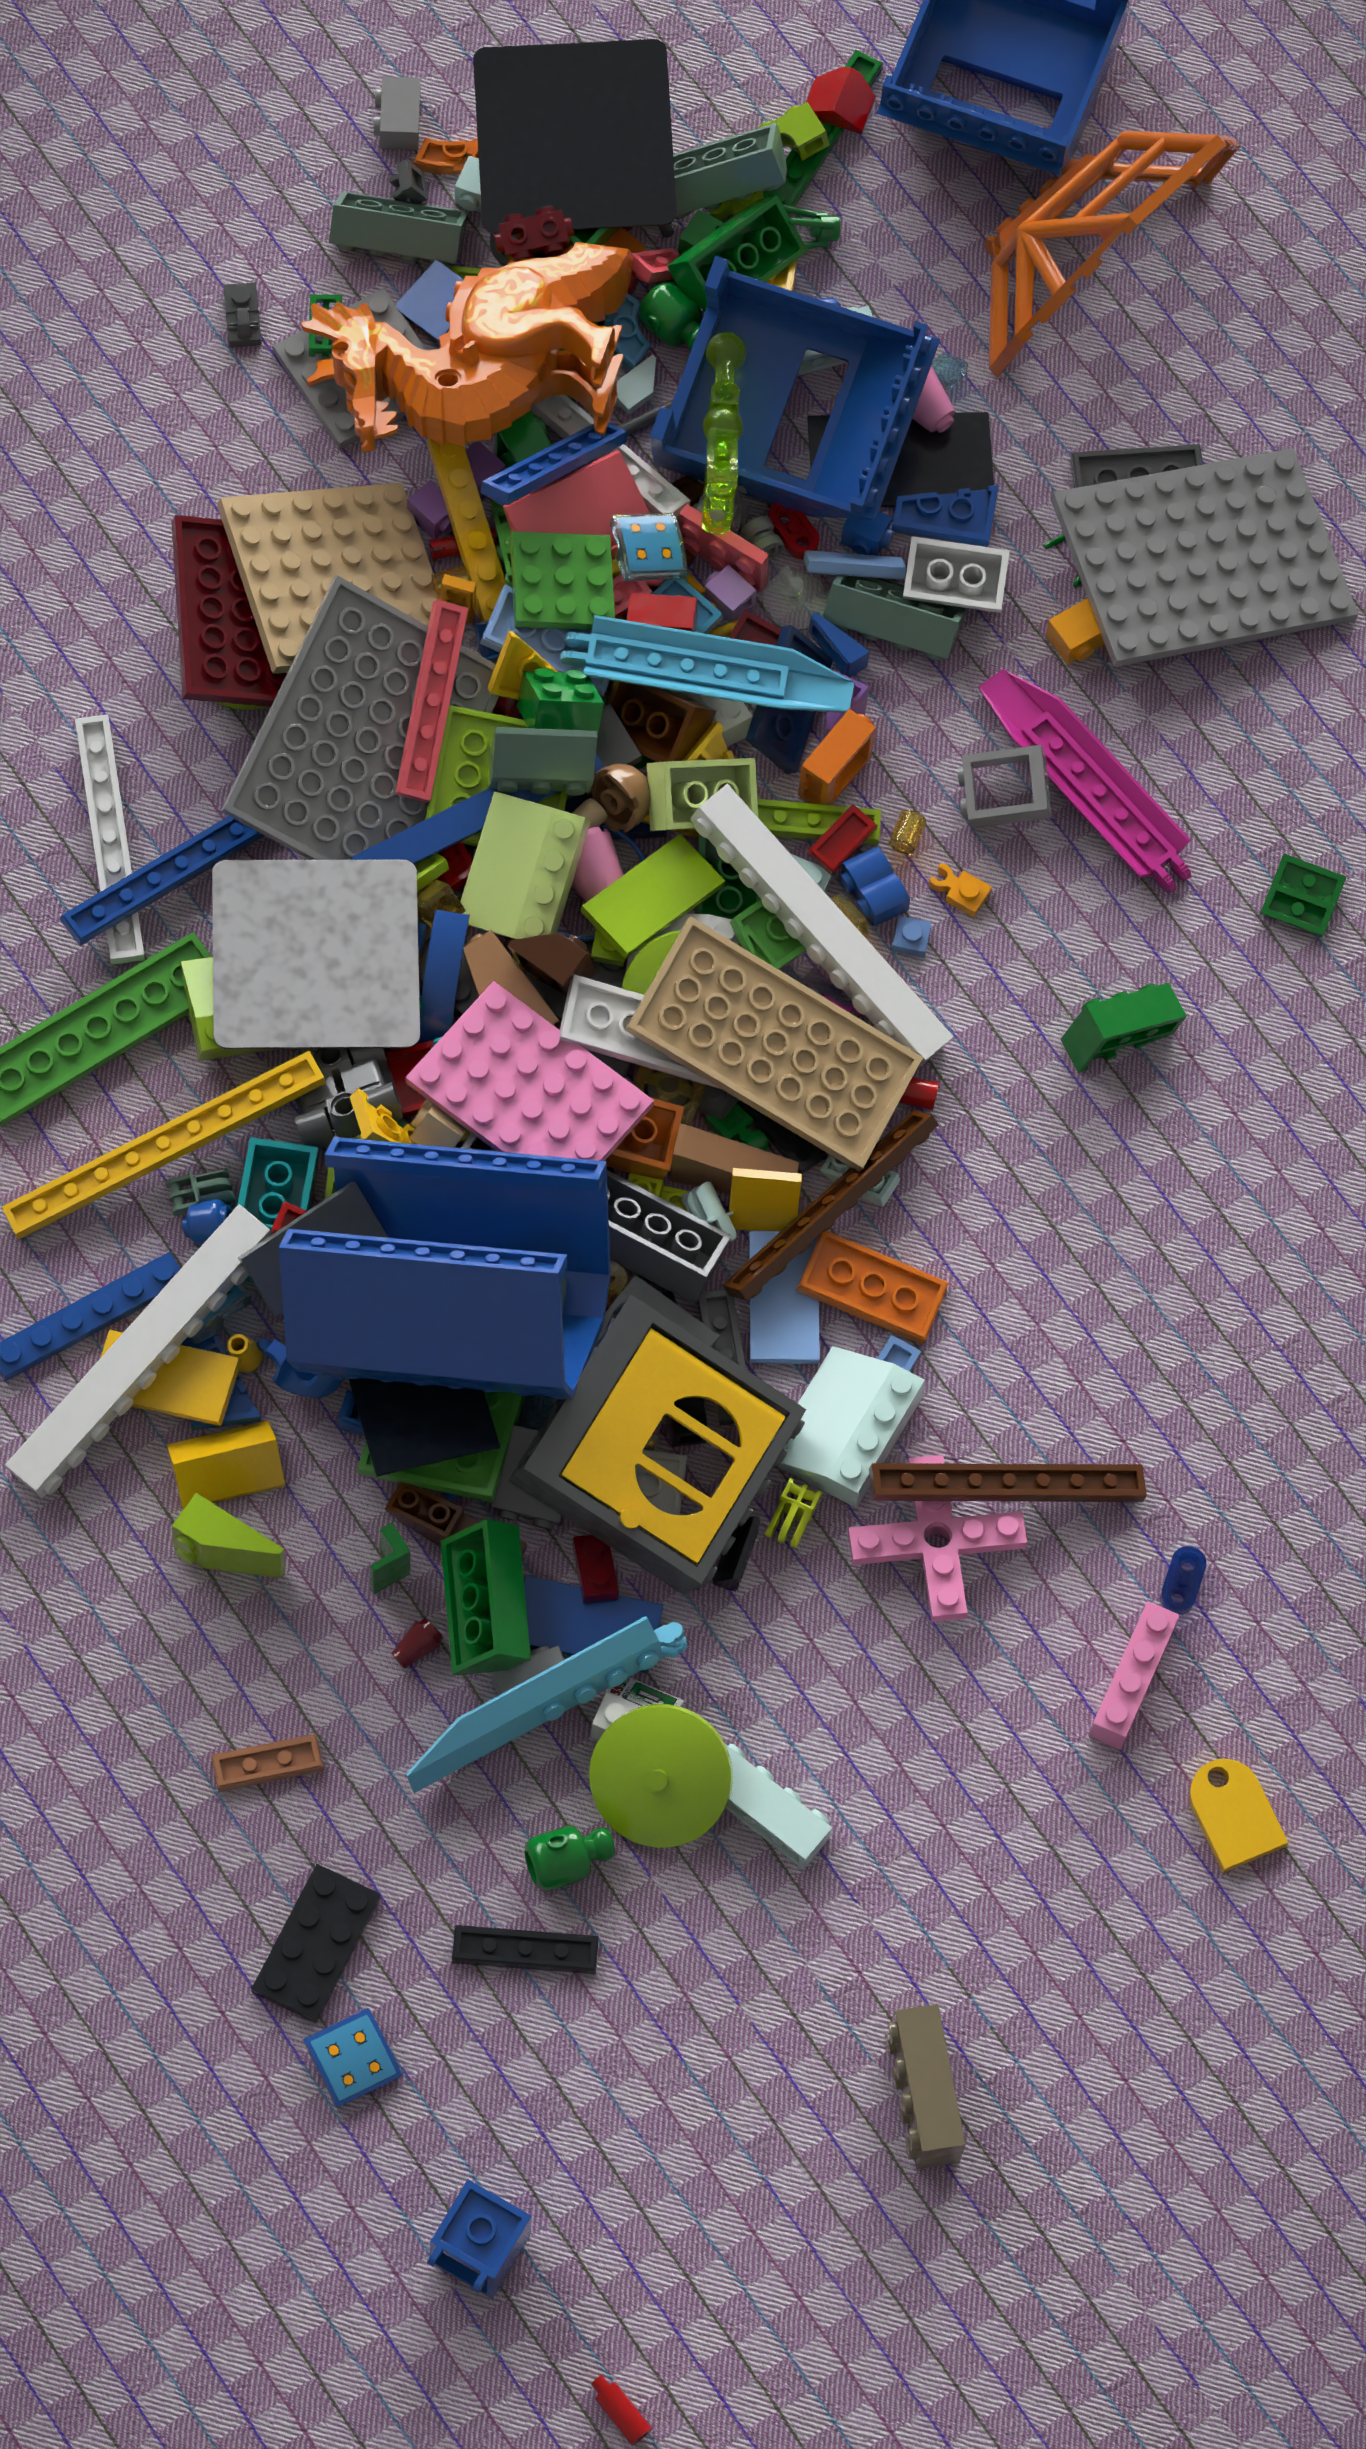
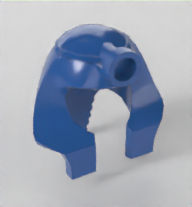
M266 1338L257 1340L258 1348L277 1367L273 1382L287 1392L302 1397L320 1399L334 1393L340 1387L343 1380L347 1379L345 1376H317L311 1373L298 1372L287 1362L285 1345L276 1339L273 1341H269Z

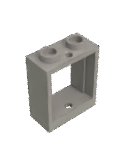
M1041 745L962 755L963 766L957 768L960 787L965 786L966 798L961 799V811L963 819L968 818L972 828L1052 818L1046 754ZM1029 761L1033 803L978 810L974 768Z

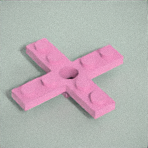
M944 1456L909 1458L908 1463H944ZM913 1501L916 1521L849 1527L848 1538L852 1565L911 1559L921 1560L924 1568L932 1622L967 1619L968 1612L959 1555L1026 1549L1027 1547L1022 1511L953 1517L950 1501ZM938 1534L944 1536L949 1544L936 1548L929 1545L925 1538Z

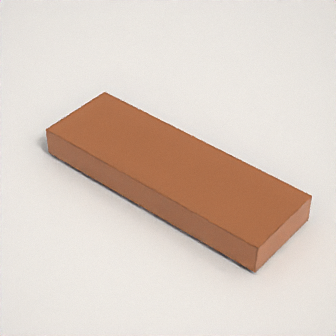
M316 1734L211 1755L218 1792L323 1771Z

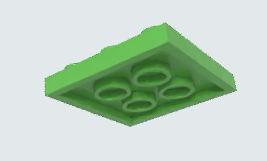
M512 531L510 550L514 627L592 630L594 615L615 618L610 535Z

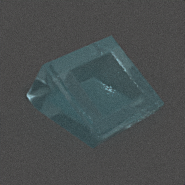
M943 352L932 362V367L946 393L967 375L968 363Z

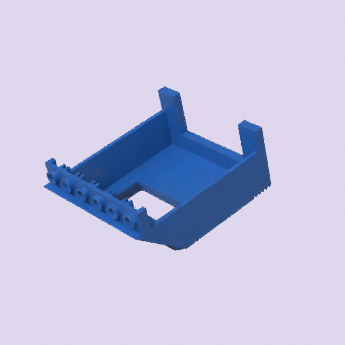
M923 0L892 76L887 75L883 83L881 101L876 114L1059 175L1076 152L1125 29L1130 0ZM941 62H946L1060 100L1061 102L1051 127L1046 129L932 91L931 86Z
M715 256L705 283L707 308L670 409L660 406L649 436L654 465L715 486L719 484L743 485L747 494L741 493L742 495L770 504L775 503L783 506L785 509L802 512L806 516L876 520L940 339L928 335V324L915 321L913 330L730 271L728 260ZM807 350H812L846 361L849 365L809 476L804 480L765 467V463L804 355Z

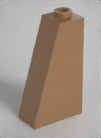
M490 930L484 935L479 934L471 938L467 945L463 947V951L477 996L479 997L495 981L560 1030L558 1018L493 931Z
M680 1123L673 1152L670 1181L695 1187L705 1182H711L715 1191L730 1194L733 1168L798 1174L800 1162ZM802 1176V1180H801V1189H802V1184H803L804 1176Z

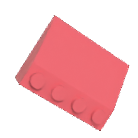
M619 450L579 468L509 505L503 506L511 532L610 535L612 560L627 554L618 518L651 516Z

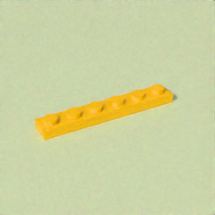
M427 438V447L468 581L477 583L476 607L481 622L486 621L491 617L504 584H507L467 453L462 445L445 442V445L442 446Z

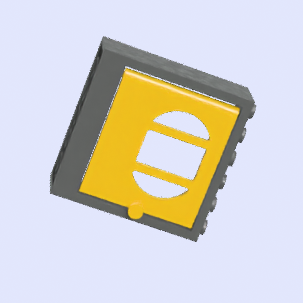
M630 1294L613 1309L602 1327L592 1353L578 1379L577 1390L573 1399L564 1398L557 1400L508 1481L685 1595L693 1589L698 1591L703 1583L707 1585L718 1569L714 1565L715 1561L721 1554L724 1556L733 1545L735 1537L731 1536V1534L738 1525L742 1527L751 1515L753 1509L749 1507V1504L756 1496L760 1497L770 1483V1479L766 1476L773 1467L778 1468L788 1452L784 1449V1446L791 1438L794 1440L802 1430L805 1422L801 1418L807 1409ZM688 1397H700L719 1404L730 1414L738 1428L740 1447L732 1444L676 1407L674 1402ZM664 1415H668L733 1458L732 1465L712 1498L706 1496L642 1453ZM635 1465L640 1466L700 1505L702 1511L691 1515H673L656 1508L640 1490L636 1479ZM559 1474H560V1476L563 1477L564 1479L568 1480L569 1482H571L572 1484H574L575 1486H577L578 1488H580L581 1490H583L584 1492H586V1493L589 1494L590 1496L594 1497L595 1499H597L598 1501H600L601 1503H603L604 1505H606L607 1507H609V1508L612 1509L613 1511H615V1512H617L618 1514H620V1516H618L617 1514H615L614 1512H612L611 1510H609V1509L606 1508L605 1506L601 1505L600 1503H598L597 1501H595L594 1499H592L591 1497H589L588 1495H586L585 1493H583V1492L580 1491L579 1489L575 1488L574 1486H572L571 1484H569L568 1482H566L565 1480H563L562 1478H560V1477H559ZM637 1526H638L639 1528L643 1529L644 1531H646L647 1533H649L650 1535H652L653 1537H655L656 1539H658L659 1541H661L662 1543L666 1544L667 1546H669L670 1548H672L673 1550H675L676 1552H678L679 1554H681L682 1556H684V1557L687 1558L688 1560L692 1561V1562L695 1563V1564L693 1565L692 1563H690L689 1561H687L686 1559H684L683 1557H681V1556L678 1555L677 1553L673 1552L672 1550H670L669 1548H667L666 1546H664L663 1544H661L660 1542H658V1541L655 1540L654 1538L650 1537L649 1535H647L646 1533H644L643 1531H641L640 1529H638Z

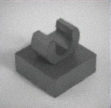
M408 159L398 163V174L392 175L389 178V182L395 187L400 186V188L392 192L391 197L401 201L410 198L413 202L419 204L427 201L428 196L424 172Z

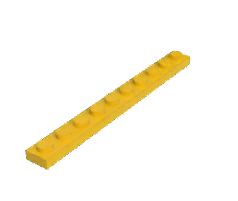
M307 1051L2 1206V1209L19 1240L326 1084L325 1078L311 1052Z

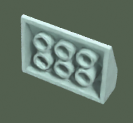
M832 1346L798 1402L799 1405L807 1409L801 1418L805 1424L794 1440L791 1438L784 1446V1449L788 1452L778 1468L857 1508L870 1487L869 1468L871 1464L885 1462L924 1396L925 1380L893 1363Z

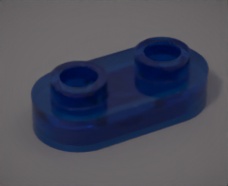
M1184 1546L1175 1551L1160 1594V1602L1163 1608L1179 1615L1186 1614L1193 1608L1206 1569L1205 1555L1198 1548ZM1189 1563L1193 1566V1570L1185 1571L1181 1565ZM1179 1594L1183 1597L1184 1601L1176 1603L1172 1600L1171 1596Z

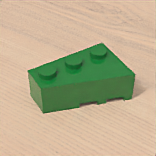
M1169 983L1158 986L1148 984L1132 993L1122 991L1106 1000L1100 1001L1096 998L1086 1002L1081 1007L1082 1011L1060 1040L1077 1072L1080 1073L1088 1069V1064L1092 1060L1102 1056L1107 1061L1117 1057L1115 1051L1133 1044L1135 1049H1138L1174 1034L1187 1016Z

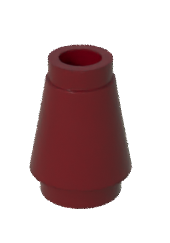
M424 1617L420 1622L415 1621L395 1647L396 1649L391 1652V1655L405 1669L440 1647L438 1643L444 1637Z

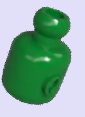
M661 283L652 288L644 297L639 307L638 316L644 327L664 344L675 348L686 343L691 352L701 325L702 311L699 305L679 289L678 286L671 283Z
M569 1825L530 1838L525 1844L524 1853L530 1876L536 1887L542 1891H551L585 1879L591 1872V1861H607L615 1855V1846L607 1828H596L588 1836L583 1837L575 1826Z

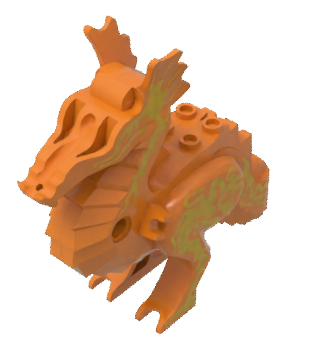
M575 242L573 246L565 248L562 255L558 257H532L516 261L511 257L506 266L500 268H481L478 276L466 275L463 281L457 280L455 283L453 303L449 302L447 304L445 314L446 322H450V328L447 333L439 336L440 349L426 351L419 349L386 322H375L373 314L366 303H362L356 309H351L337 302L332 310H327L317 304H311L312 320L301 322L302 330L332 340L333 358L319 360L316 363L317 370L307 378V386L334 378L337 385L345 387L347 410L355 416V433L360 437L361 443H364L361 445V452L374 451L377 439L398 432L397 425H390L397 418V412H386L389 408V403L382 402L387 397L397 403L401 413H405L408 427L413 426L422 438L428 437L442 446L445 445V442L466 446L467 442L492 439V434L511 427L513 421L531 411L532 405L556 395L571 396L582 404L594 417L595 432L604 436L618 395L617 376L624 359L623 354L613 356L622 332V325L605 327L597 326L592 322L605 320V315L616 313L617 309L625 301L631 283L633 255L629 249Z

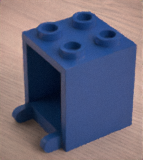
M468 2179L430 2241V2257L427 2264L442 2269L471 2286L473 2291L481 2292L493 2299L530 2238L532 2216Z

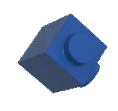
M878 512L876 520L847 518L842 528L840 544L850 547L857 554L878 556L881 548L887 549L893 538L894 531L890 530L892 517Z

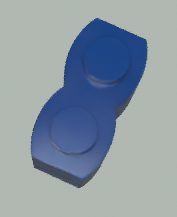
M878 846L842 863L841 875H839L840 883L846 893L851 892L857 899L855 902L856 909L863 920L868 919L874 927L909 910V895Z

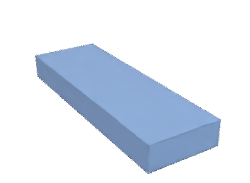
M805 550L804 564L809 573L899 580L905 579L906 566L902 557Z

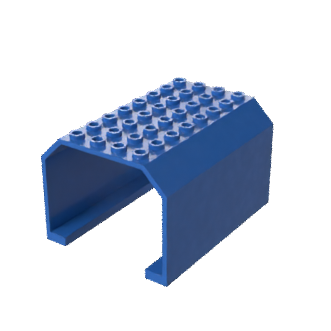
M333 1137L325 1153V1167L334 1168L335 1192L350 1182H355L388 1238L298 1229L287 1230L279 1246L287 1362L298 1372L311 1373L317 1376L335 1375L345 1376L349 1379L366 1378L382 1382L414 1383L419 1386L438 1385L448 1386L452 1389L469 1388L485 1392L517 1393L522 1396L541 1395L551 1396L555 1399H573L577 1390L578 1379L586 1366V1362L592 1353V1349L604 1324L611 1267L606 1161ZM564 1276L567 1280L562 1315L561 1280Z

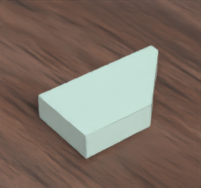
M651 355L617 380L618 395L616 403L627 415H630L653 398L656 357L654 355Z

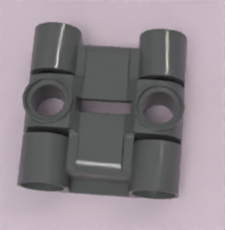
M348 1048L317 1049L313 1058L323 1074L326 1084L295 1099L300 1112V1116L295 1117V1122L304 1145L318 1147L319 1150L329 1146L333 1137L352 1138L361 1134L349 1098L358 1088L368 1095L367 1102L376 1109L380 1104L392 1112L391 1118L395 1121L404 1119L400 1099L387 1062L388 1057L385 1048H350V1051ZM344 1084L346 1092L338 1094L336 1087Z

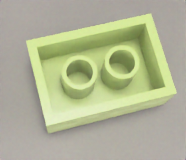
M755 758L647 763V780L650 790V831L695 829L694 823L690 819L699 806L726 784L735 791L758 817Z

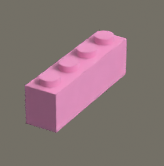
M1147 1601L1095 1717L1089 1734L1090 1737L1122 1750L1175 1630L1179 1614Z

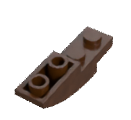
M404 1482L399 1483L385 1507V1511L440 1547L441 1540L481 1522L466 1515L464 1508L416 1485ZM520 1540L521 1556L523 1557L527 1550V1543Z

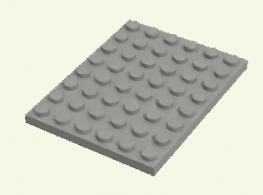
M1294 448L1062 490L1052 494L1051 502L1113 667L1355 621L1358 616V611Z
M335 576L221 812L309 860H350L352 856L424 821L428 802L424 803L395 795L428 626L342 577ZM461 645L449 705L492 713L499 695L490 694L487 687L496 664Z

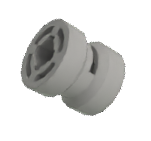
M768 516L757 517L746 523L741 529L743 538L768 553L769 560L777 556L784 548V543L780 536L774 534V525Z

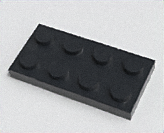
M316 1864L251 1988V1993L317 2023L381 1899V1894Z

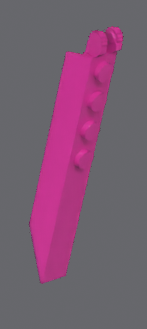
M1002 669L978 687L1009 736L1019 747L1042 746L1046 754L1048 779L1139 878L1153 875L1156 883L1165 892L1169 893L1175 890L1176 886L1173 879L1163 869L1165 865L1169 863L1172 871L1183 882L1192 877L1191 871L1178 856L1191 839L1061 698L1005 669Z

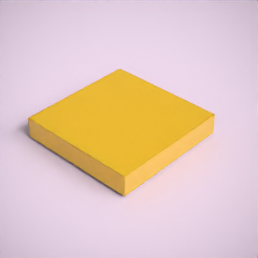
M733 1168L729 1212L733 1211L734 1214L730 1215L729 1218L734 1228L749 1231H782L798 1216L802 1174Z

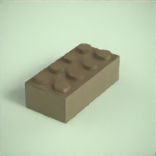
M933 2004L895 2010L892 2022L888 2023V2032L885 2033L888 2053L895 2054V2067H892L895 2089L901 2088L902 2102H899V2113L902 2124H908L909 2137L905 2138L909 2160L915 2159L916 2169L960 2163L966 2144L939 2005Z

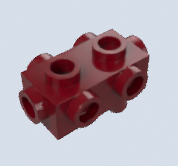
M553 206L540 208L535 211V216L523 218V215L519 213L508 215L504 218V223L498 224L499 233L494 234L497 252H504L506 262H509L511 257L516 261L541 254L546 256L562 254L565 248L570 247L568 237L574 236L571 218H564L562 210L555 211ZM519 233L524 234L523 238L520 240H515L512 238V235Z

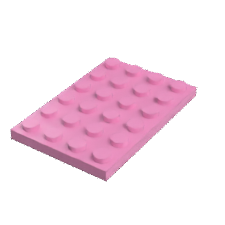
M495 981L486 988L405 1077L407 1085L497 1152L605 1161L654 1106L652 1098L581 1045L560 1041V1030Z

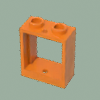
M848 709L801 766L798 788L799 797L812 804L832 805L872 757L876 726L873 725V722L867 716L857 714Z

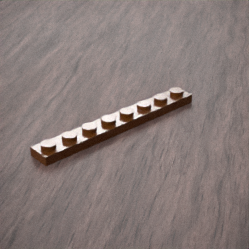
M916 1110L908 1114L876 1144L860 1172L855 1168H849L722 1285L728 1295L745 1301L757 1296L770 1279L781 1274L786 1269L787 1264L798 1254L805 1252L819 1234L829 1230L843 1212L853 1208L867 1190L877 1186L882 1181V1177L891 1168L901 1164L906 1159V1155L915 1146L922 1144L929 1138L930 1133L938 1126L934 1116Z
M872 1463L869 1468L872 1501L1143 1502L1147 1496L1142 1464Z

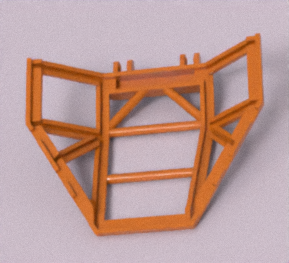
M1124 131L1097 156L1086 154L1079 161L1075 158L1071 159L1061 171L1063 176L1049 179L1039 189L1042 195L1035 201L1032 197L1028 198L1017 209L1020 214L1014 220L1007 217L995 229L998 232V236H990L986 240L984 248H986L988 254L994 257L991 264L989 369L997 378L1034 335L1030 330L1039 321L1042 324L1046 323L1077 290L1073 285L1083 275L1087 279L1103 263L1099 257L1119 238L1123 231L1129 235L1184 183L1191 184L1196 188L1202 181L1207 185L1213 181L1241 147L1233 136ZM1125 150L1146 151L1133 164L1116 163ZM1164 152L1196 153L1182 167L1151 165ZM1100 179L1114 180L1073 218L1057 219ZM1132 181L1165 182L1132 213L1095 216ZM1099 234L1105 241L1065 281L1042 238ZM1016 256L1014 337L1007 344L1009 266L1007 264ZM1036 267L1052 296L1032 316L1034 271Z

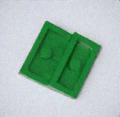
M1283 854L1260 914L1324 937L1347 876Z

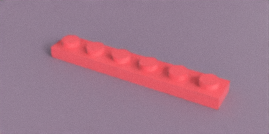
M438 599L432 604L395 795L424 803L431 800L468 613L467 607Z

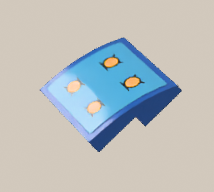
M369 2008L361 2010L303 2039L317 2072L320 2073L335 2107L350 2102L403 2076Z

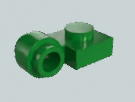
M737 1103L724 1121L710 1115L705 1117V1124L716 1135L734 1141L738 1139L740 1143L767 1151V1146L770 1144L762 1131L758 1129L751 1131L749 1129L753 1126L754 1119Z

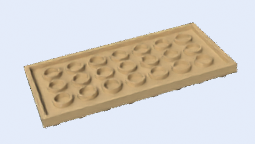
M691 916L686 920L625 1029L628 1033L848 1166L855 1168L858 1172L864 1168L923 1058Z

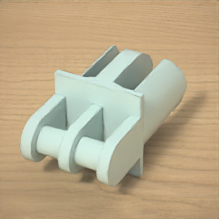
M705 1182L681 1196L687 1212L731 1234L732 1237L729 1242L736 1238L735 1228L729 1218L734 1213L733 1211L725 1212L711 1182Z

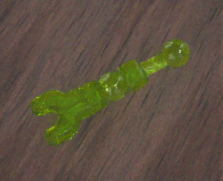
M729 331L720 332L711 337L705 350L709 365L716 370L715 383L710 390L708 412L702 423L703 434L707 440L701 525L704 531L711 534L728 533L732 526L734 498L736 496L738 480V441L744 430L741 416L738 414L740 389L735 384V371L742 367L747 356V350L744 340L737 334ZM713 510H721L725 513V519L720 522L713 521L709 513Z

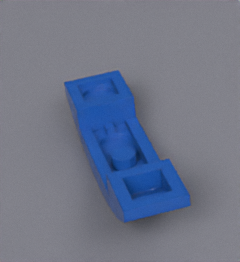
M441 910L435 911L421 994L423 1011L420 1015V1039L417 1044L443 1037L454 1024V1010L463 947L466 944L470 915Z

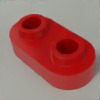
M774 503L770 507L768 517H770L774 525L773 532L780 536L786 550L798 559H804L805 550L818 551L819 534L805 514L796 510L785 509L783 506ZM785 517L790 521L783 523L779 519ZM804 542L808 546L801 547L798 546L797 543Z

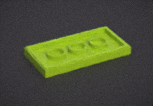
M679 834L583 904L580 912L626 959L724 886L725 880Z

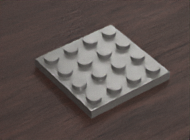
M385 288L348 306V308L356 309L362 303H366L373 314L375 322H386L400 332L415 347L427 351L403 314L398 311L396 304ZM303 330L274 344V355L339 450L360 440V437L355 433V416L347 410L345 387L337 385L334 378L307 386V378L317 370L316 363L319 360L332 359V354H328V357H322V354L315 353V357H309V333ZM316 335V344L322 345V336ZM329 339V345H332L333 341ZM389 397L382 401L389 403V408L386 412H397V418L394 421L406 416L405 413L399 411L397 403L389 399Z

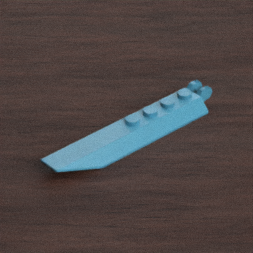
M594 615L591 635L567 632L564 635L563 642L567 646L575 647L576 649L588 648V653L567 650L560 654L559 659L562 664L577 668L585 666L583 674L590 677L778 709L846 713L850 709L854 688L852 680L792 648Z
M647 1616L458 1717L406 1773L413 1793L420 1791L539 1725L558 1719L565 1711L578 1704L591 1701L595 1695L609 1687H616L633 1674L652 1668L664 1657L675 1658L679 1656V1653H683L688 1648L683 1625H680L677 1621H672L668 1625H663L653 1630Z

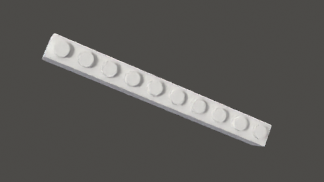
M728 784L699 806L690 818L694 823L696 831L702 837L708 838L716 847L719 857L733 866L739 873L743 884L748 888H752L758 894L764 907L769 912L775 913L783 922L787 933L800 941L807 949L810 959L825 969L829 974L831 982L850 997L854 1008L859 1013L866 1015L875 1025V1029L923 1057L917 1070L954 1037Z
M239 1204L5 1464L8 1470L41 1499L47 1493L49 1495L54 1493L63 1481L62 1476L69 1468L77 1467L84 1460L86 1449L94 1441L99 1442L110 1429L109 1424L117 1415L122 1416L129 1410L133 1404L132 1398L140 1389H147L154 1382L157 1376L156 1371L164 1362L168 1364L178 1355L180 1351L179 1346L187 1337L191 1338L199 1332L204 1323L202 1320L211 1310L213 1312L217 1311L223 1305L227 1298L225 1294L234 1284L238 1286L247 1278L248 1274L238 1260V1257L271 1236V1230Z

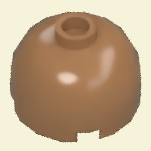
M620 763L606 766L594 773L591 791L586 793L587 795L592 793V798L605 810L607 819L603 824L615 832L619 829L628 832L639 825L649 814L650 790L647 778L635 767Z

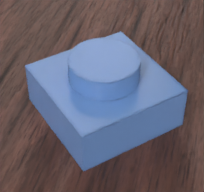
M899 916L892 951L925 958L932 922Z
M891 1335L877 1359L893 1363L911 1372L921 1356V1351Z

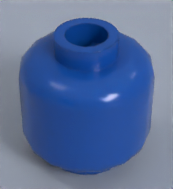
M219 1199L192 1204L187 1210L186 1217L182 1219V1228L185 1236L191 1238L195 1245L201 1247L232 1213L233 1209L229 1205L226 1206Z

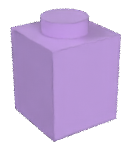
M727 565L722 571L717 570L713 572L705 582V598L715 603L719 611L723 613V617L730 623L738 620L744 609L749 611L756 605V589L730 565Z

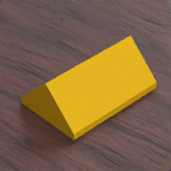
M269 1420L166 1444L183 1510L195 1493H198L212 1503H217L285 1486L277 1441Z

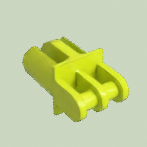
M790 1478L780 1496L779 1504L764 1535L772 1538L785 1512L787 1516L777 1541L784 1544L796 1519H800L790 1547L796 1549L808 1522H811L823 1491L818 1490L816 1493L808 1489L809 1485L804 1484L802 1487L794 1483L795 1479ZM789 1493L797 1495V1500L788 1497ZM803 1499L811 1501V1506L802 1503Z

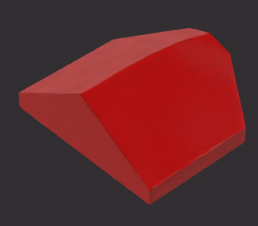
M840 67L815 78L806 102L809 103L819 121L862 134L876 96L859 71L850 67Z

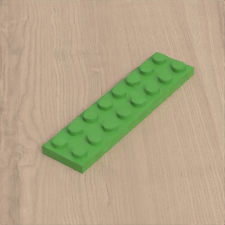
M194 931L0 1047V1127L189 1014L180 962L212 957Z

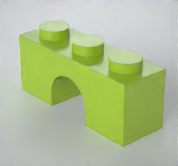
M808 102L800 106H793L783 116L774 121L765 122L758 127H764L777 122L783 147L794 149L802 161L830 145L825 128Z

